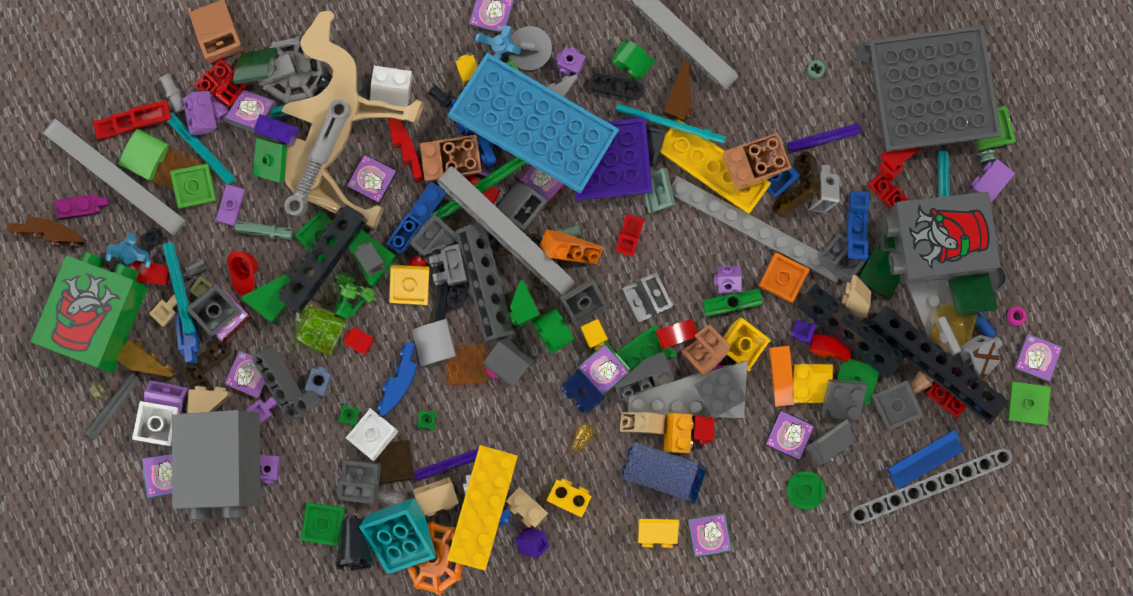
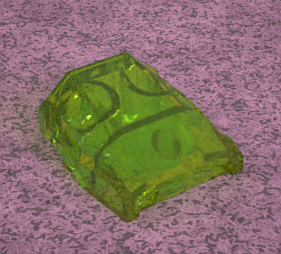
M310 304L300 321L296 340L301 341L314 350L332 356L335 344L347 323L340 318L314 308Z

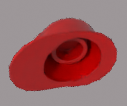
M232 251L228 255L227 260L231 283L237 293L246 295L254 289V275L257 273L258 263L250 252Z

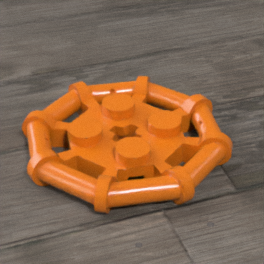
M433 521L428 523V529L437 554V561L434 563V560L431 559L417 564L421 570L419 575L414 566L408 567L407 570L415 589H423L440 595L445 589L462 579L463 564L456 563L453 570L451 568L453 562L447 560L451 548L449 541L451 539L453 541L456 528L454 526L439 525ZM437 532L444 534L442 539L436 538ZM450 575L449 578L441 583L440 578L442 576ZM426 577L433 578V584L425 582Z

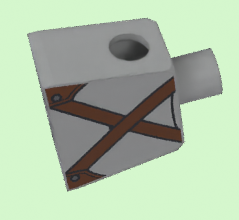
M821 165L819 173L821 188L818 194L808 201V210L826 213L839 203V176L831 174L830 165Z
M979 335L960 345L963 365L973 371L981 380H984L1000 362L998 349L1003 345L1002 341L998 337L989 338Z

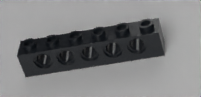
M347 204L337 211L334 221L326 226L325 233L321 239L319 238L315 241L311 253L303 258L300 268L292 273L291 280L287 286L284 285L281 288L278 299L301 314L368 220ZM344 223H348V228L344 231H341V225ZM332 239H337V243L334 246H329V242ZM325 254V260L318 262V257ZM310 270H314V275L310 278H307V272ZM298 286H303L302 291L296 294L295 289Z
M817 284L812 286L796 306L887 379L906 357L905 354Z

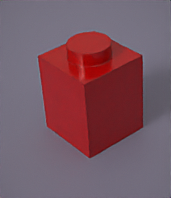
M355 327L352 330H348L343 338L346 346L364 356L367 355L375 341L374 337Z
M705 416L694 417L693 440H697V444L709 445V441L714 440L715 418Z

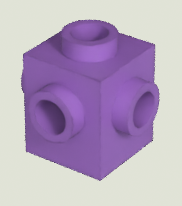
M565 47L563 52L559 51L555 61L558 62L557 69H560L559 72L566 76L570 74H577L579 76L586 61V56L580 54V51L576 48L570 47L569 49Z
M726 265L717 267L718 274H714V286H718V293H742L741 266Z

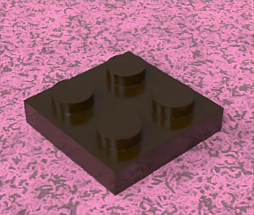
M410 440L390 442L376 460L373 461L381 463L379 483L415 478Z

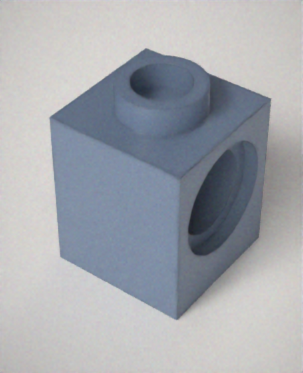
M319 366L317 369L312 368L305 391L312 390L317 395L325 397L332 375L328 373L329 370ZM318 376H323L324 383L321 386H316L314 383L315 378Z

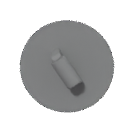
M527 26L518 29L512 34L511 39L514 45L521 47L520 54L510 53L508 55L516 67L531 71L539 69L547 63L552 53V43L545 31L538 27Z

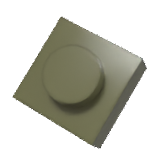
M200 276L189 291L199 298L213 285Z

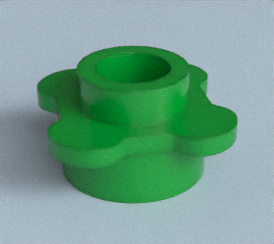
M343 405L339 422L342 424L350 423V425L355 426L358 422L359 408Z
M424 410L419 411L417 427L419 429L428 428L429 430H434L436 428L434 423L437 414L434 411L430 413Z

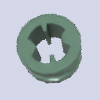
M815 60L809 64L807 72L810 77L818 79L824 74L825 66L821 61ZM813 65H817V68H821V70H819V74H816L815 71L811 70V68L813 69L814 67Z
M996 150L979 153V156L982 158L980 163L997 160V157L994 155Z

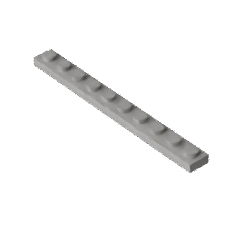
M676 176L671 186L675 198L836 283L839 278L819 261L818 258L821 252Z

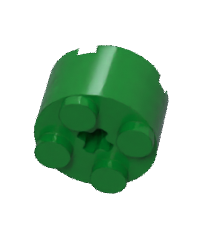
M626 38L612 56L614 65L622 71L626 68L629 75L636 81L640 78L643 79L656 61L652 56L651 58L648 57L645 50L632 41L628 42Z
M555 308L532 321L535 330L539 331V338L544 345L546 344L551 355L574 341L568 326L565 325L563 318Z

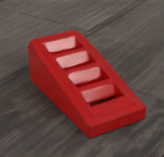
M235 68L213 92L228 107L232 105L248 84V82L239 83L236 86L231 82L234 78ZM230 85L235 90L231 92L227 86ZM223 91H226L230 96L228 98L222 94Z

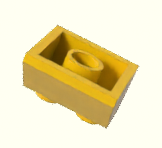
M638 519V543H642V547H654V543L661 544L662 548H673V544L678 543L679 520Z

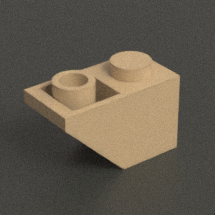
M852 275L851 281L846 283L845 293L847 294H843L841 304L857 317L866 318L870 308L871 291L856 275Z
M195 386V390H189L187 413L214 412L231 397V393L226 391V388L214 387V391H208L206 387Z
M621 412L620 432L664 434L665 415Z

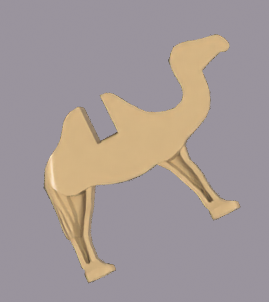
M323 11L317 15L310 28L305 32L300 44L306 59L313 58L323 61L332 67L333 78L326 89L319 95L287 103L281 110L285 114L312 124L306 141L297 138L294 146L287 145L285 182L294 194L295 190H297L296 187H299V181H302L301 178L305 174L304 171L306 172V165H309L310 157L308 156L327 117L330 103L336 99L345 101L351 107V115L346 119L326 165L321 164V171H318L317 180H314V186H311L312 189L308 193L307 201L335 214L341 207L347 204L368 220L366 226L376 229L384 208L377 205L371 209L364 210L355 206L343 194L336 181L327 171V168L344 149L349 139L353 122L365 118H395L404 121L409 120L417 124L424 107V102L417 99L411 105L403 107L381 101H369L359 96L357 92V67L355 61L346 50L330 42L331 22L334 19V13ZM343 105L338 106L336 109L337 115H340L344 112Z

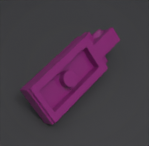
M93 194L55 200L57 219L96 214L100 212L101 207L110 206L109 199L107 197L99 198L98 195Z

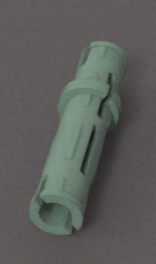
M239 220L235 224L236 233L292 240L294 235V228L280 227L277 224L264 225Z

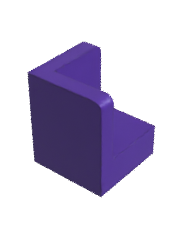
M796 320L790 338L808 345L812 339L816 324L812 323L810 325Z
M527 527L515 538L522 555L539 558L550 547L543 530Z

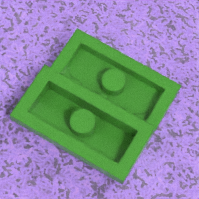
M136 129L127 143L118 164L148 180H153L159 162L164 161L169 144L140 129Z

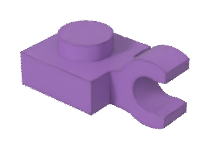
M272 396L265 403L259 399L245 411L260 412V424H262L273 415L270 409L278 404Z

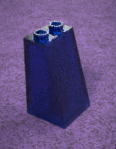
M634 442V445L628 451V462L622 469V479L695 505L707 468L698 462Z

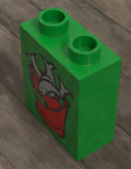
M84 251L80 260L66 256L30 342L113 374L118 363L117 359L120 351L127 341L148 287L136 282L139 274L138 271L124 265L117 264L114 272L102 269L105 259Z

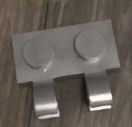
M459 244L441 248V254L428 257L432 268L444 264L445 272L432 274L435 285H441L446 281L449 286L468 282Z

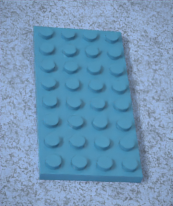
M486 53L448 113L449 118L580 194L619 131L618 128L489 53Z

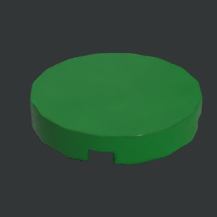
M809 471L798 472L791 477L787 484V497L791 504L799 509H813L824 499L825 486L822 479L815 473Z

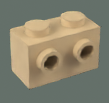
M450 477L413 489L415 499L425 516H432L437 513L436 511L442 509H452L456 504H459Z
M520 487L506 501L509 504L507 508L516 515L518 512L523 516L521 521L529 528L531 526L536 528L548 514Z

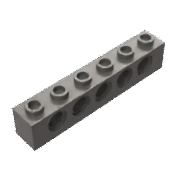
M476 224L456 230L485 342L513 335L512 323L486 229L481 224Z

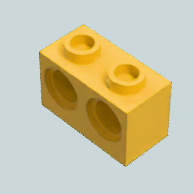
M561 478V481L556 479L547 502L582 518L592 497L588 495L590 491L580 486L576 489L571 486L572 482ZM557 488H565L567 495L564 498H558L555 494ZM575 496H582L584 498L582 506L577 507L574 505L573 499Z

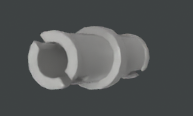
M166 74L159 78L166 91L165 95L167 99H170L175 112L179 113L185 110L180 96L181 91L179 88H176L171 74Z

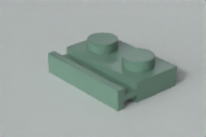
M663 168L651 172L652 193L644 194L648 212L654 213L675 206L667 169Z

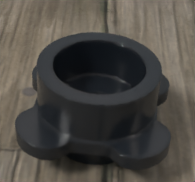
M331 73L327 75L322 74L318 79L316 87L321 89V92L329 85Z
M151 228L141 235V240L147 244V249L153 250L155 246L164 242V238L158 234L157 228Z

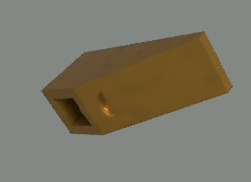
M128 339L122 347L117 360L128 369L176 378V375L172 374L175 369L167 363L164 366L157 361L160 357L152 351L147 354L143 349L145 346L137 339L135 341Z

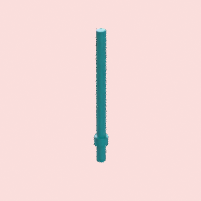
M621 104L616 106V111L638 118L645 117L647 121L700 136L703 140H713L725 144L726 136L713 133V130L706 128L703 130Z

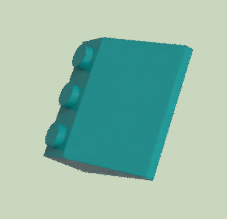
M415 498L368 514L359 526L387 575L436 558L425 515Z

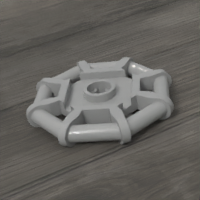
M301 36L278 42L273 41L270 48L276 47L279 57L289 54L293 66H296L297 74L271 82L262 88L264 92H268L284 102V105L314 97L319 89L316 87L318 79L322 74L327 75L323 61L313 58L306 59L299 52ZM294 46V51H286L285 53L281 51L282 48ZM316 60L318 71H312L311 61ZM311 77H315L316 79L309 89L306 85ZM279 84L287 89L286 93L284 94L274 87ZM303 88L304 93L291 95V91L294 89Z

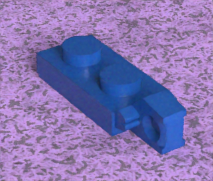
M180 313L175 314L178 350L181 351L182 356H185V363L189 365L197 364L196 353L199 352L197 321L192 316L195 332L186 334L183 330Z

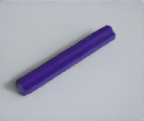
M856 123L790 141L787 143L789 152H795L860 134L861 128Z
M479 448L414 471L415 479L419 481L476 460Z

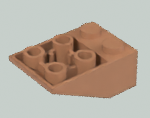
M220 0L189 12L198 42L208 64L244 51L225 0Z
M778 133L728 149L722 155L735 192L756 185L791 169Z
M477 135L420 143L424 178L427 184H430L431 181L437 183V180L449 167L455 168L464 177L482 173Z

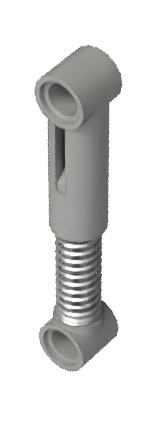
M336 99L330 103L327 117L308 156L310 157V162H308L309 165H306L307 168H305V174L302 175V181H299V187H296L297 190H295L294 194L285 201V210L291 215L298 217L306 213L308 193L311 192V186H314V180H317L318 171H321L320 168H322L321 164L326 165L344 123L351 115L350 105L343 100ZM343 105L344 112L337 115V107ZM298 201L300 208L297 211H293L292 205Z

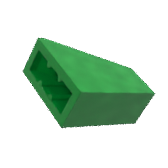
M363 230L360 231L350 245V249L369 285L374 288L397 257ZM365 242L367 244L372 243L386 266L385 269L372 277H369L354 253L357 251L356 248Z
M284 274L244 295L241 299L274 324L288 307L278 297L281 288L284 285L287 286L291 279ZM301 286L295 289L296 294L302 289Z

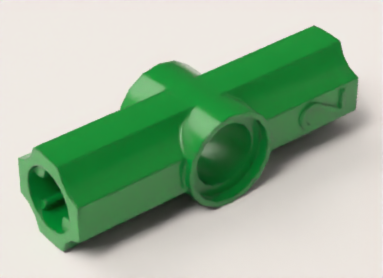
M759 288L742 293H730L726 296L702 301L706 317L763 305ZM728 299H736L738 305L730 307L727 303Z

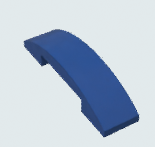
M850 191L847 253L848 258L868 260L867 223L869 193Z

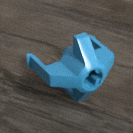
M504 25L501 35L491 38L477 34L475 39L476 41L491 45L492 50L495 52L494 57L503 61L506 55L510 53L520 54L521 47L515 46L511 39L512 27Z
M127 233L124 241L116 245L107 246V261H110L111 256L118 257L119 261H121L120 264L126 267L136 260L145 262V267L148 268L151 264L148 252L137 248L134 244L136 243L135 234Z

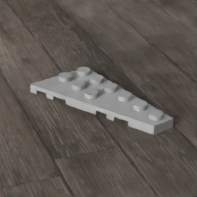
M950 279L908 283L909 293L915 304L926 336L951 355L947 345L943 344L939 338L940 331L935 320L943 316L946 317L959 346L965 343L963 316H957L948 284ZM960 352L955 355H951L952 357H955L958 360V362H960L963 365Z
M747 360L727 365L745 394ZM722 368L711 370L704 377L697 373L629 397L628 412L680 413L712 417L694 385ZM745 401L718 417L744 418Z

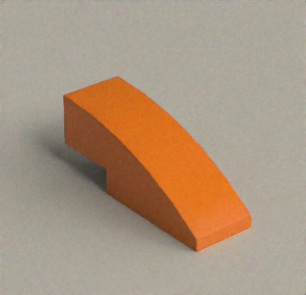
M790 347L769 348L775 407L794 405Z

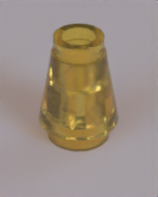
M582 422L577 427L570 447L581 452L595 436V429Z

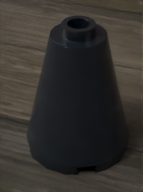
M357 515L346 516V519L342 521L336 558V569L345 571L344 567L350 568V571L371 568V564L375 565L371 547L359 528L362 519L358 518Z

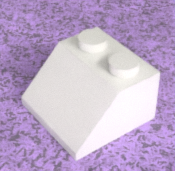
M374 66L370 101H381L394 106H408L413 80L412 71Z
M140 401L132 439L172 447V414H179V408Z

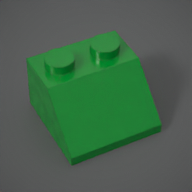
M524 280L519 282L510 306L511 312L509 313L513 326L517 325L518 328H522L540 317Z

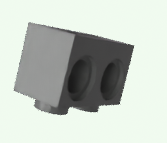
M365 242L356 248L357 251L354 253L369 277L386 268L371 242L369 244Z

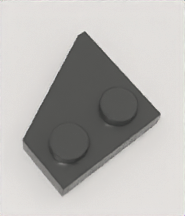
M432 214L408 243L424 256L432 251L458 242V239L453 230L435 214Z

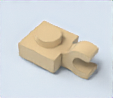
M175 294L167 303L161 300L149 313L163 327L177 314L174 310L178 306Z

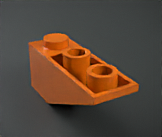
M546 230L540 243L541 249L549 258L597 264L603 251L602 246L564 232Z

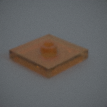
M168 147L164 161L159 163L152 182L174 190L170 171L198 166L203 161Z
M484 344L454 346L457 357L447 359L448 385L487 383L486 367L483 365L485 361Z

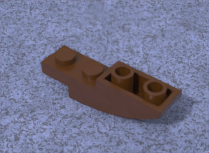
M27 217L26 224L7 223V231L13 234V237H24V234H32L33 238H43L45 235L44 240L50 243V246L61 247L62 243L77 248L81 247V244H87V240L78 233L51 220Z

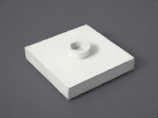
M370 408L347 435L346 439L371 460L375 461L399 431Z

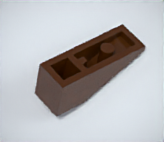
M686 59L663 110V115L675 120L679 119L684 122L685 118L689 119L693 111L690 108L692 101L689 61Z

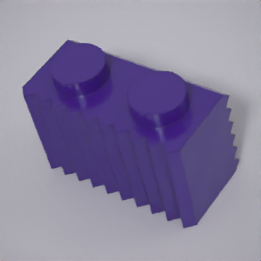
M261 114L258 116L254 127L255 133L290 146L295 145L300 131L295 126Z

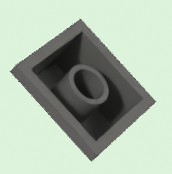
M846 419L806 446V449L818 466L824 463L828 466L836 460L835 455L838 453L843 455L851 449L850 445L854 443V438L849 421Z

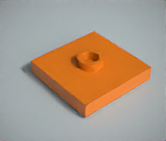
M775 252L758 287L793 304L810 269Z

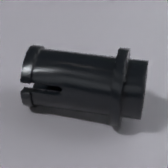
M434 85L428 93L440 103L441 107H449L453 100L450 94L447 95L437 85Z

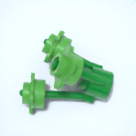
M341 272L336 275V284L341 288L334 308L336 309L334 314L348 320L349 316L354 317L364 301L368 304L372 300L377 301L374 298L375 292L372 288L366 286L364 289L362 286H359L361 290L360 292L357 291V286L353 284L355 278L348 272ZM357 294L361 299L352 309V304L348 303V299H355Z

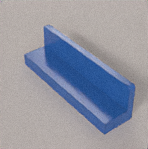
M956 430L947 433L886 469L897 489L904 487L962 453L964 449L957 439L959 435Z

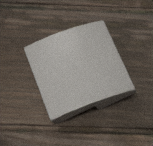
M447 319L412 329L421 367L457 357Z

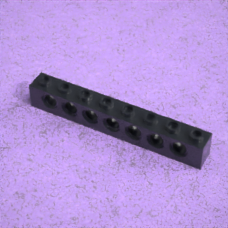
M887 305L871 321L869 327L905 354V358L989 425L993 423L1009 403L1002 394L995 391L987 382L977 377L973 371L963 366L955 357L949 355L941 346L935 344L924 333L917 330L909 321L903 319L895 310Z

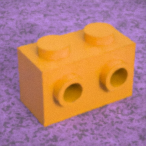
M665 414L664 453H690L693 446L691 439V430L694 425L692 414Z

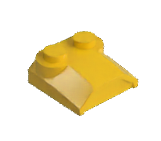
M738 318L723 336L731 346L726 355L736 363L747 360V371L751 370L750 368L764 348L771 342L768 337L743 318Z
M794 364V403H823L828 380H833V365Z

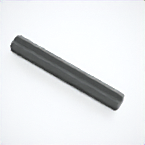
M134 373L129 374L87 430L86 434L90 438L96 439L139 381L140 378Z

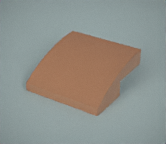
M710 324L695 334L696 341L681 351L684 357L703 377L720 363L731 348L729 343Z

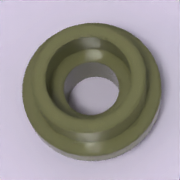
M94 380L89 386L91 394L97 399L104 398L107 391L106 385L102 381Z

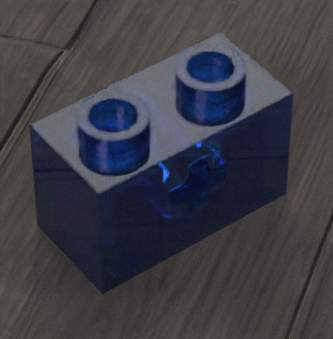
M579 369L562 384L564 388L562 392L569 400L573 398L577 402L575 406L582 414L584 412L589 414L605 399L604 395ZM579 388L581 390H587L585 393V398L583 396H581L580 398L577 396L579 394Z

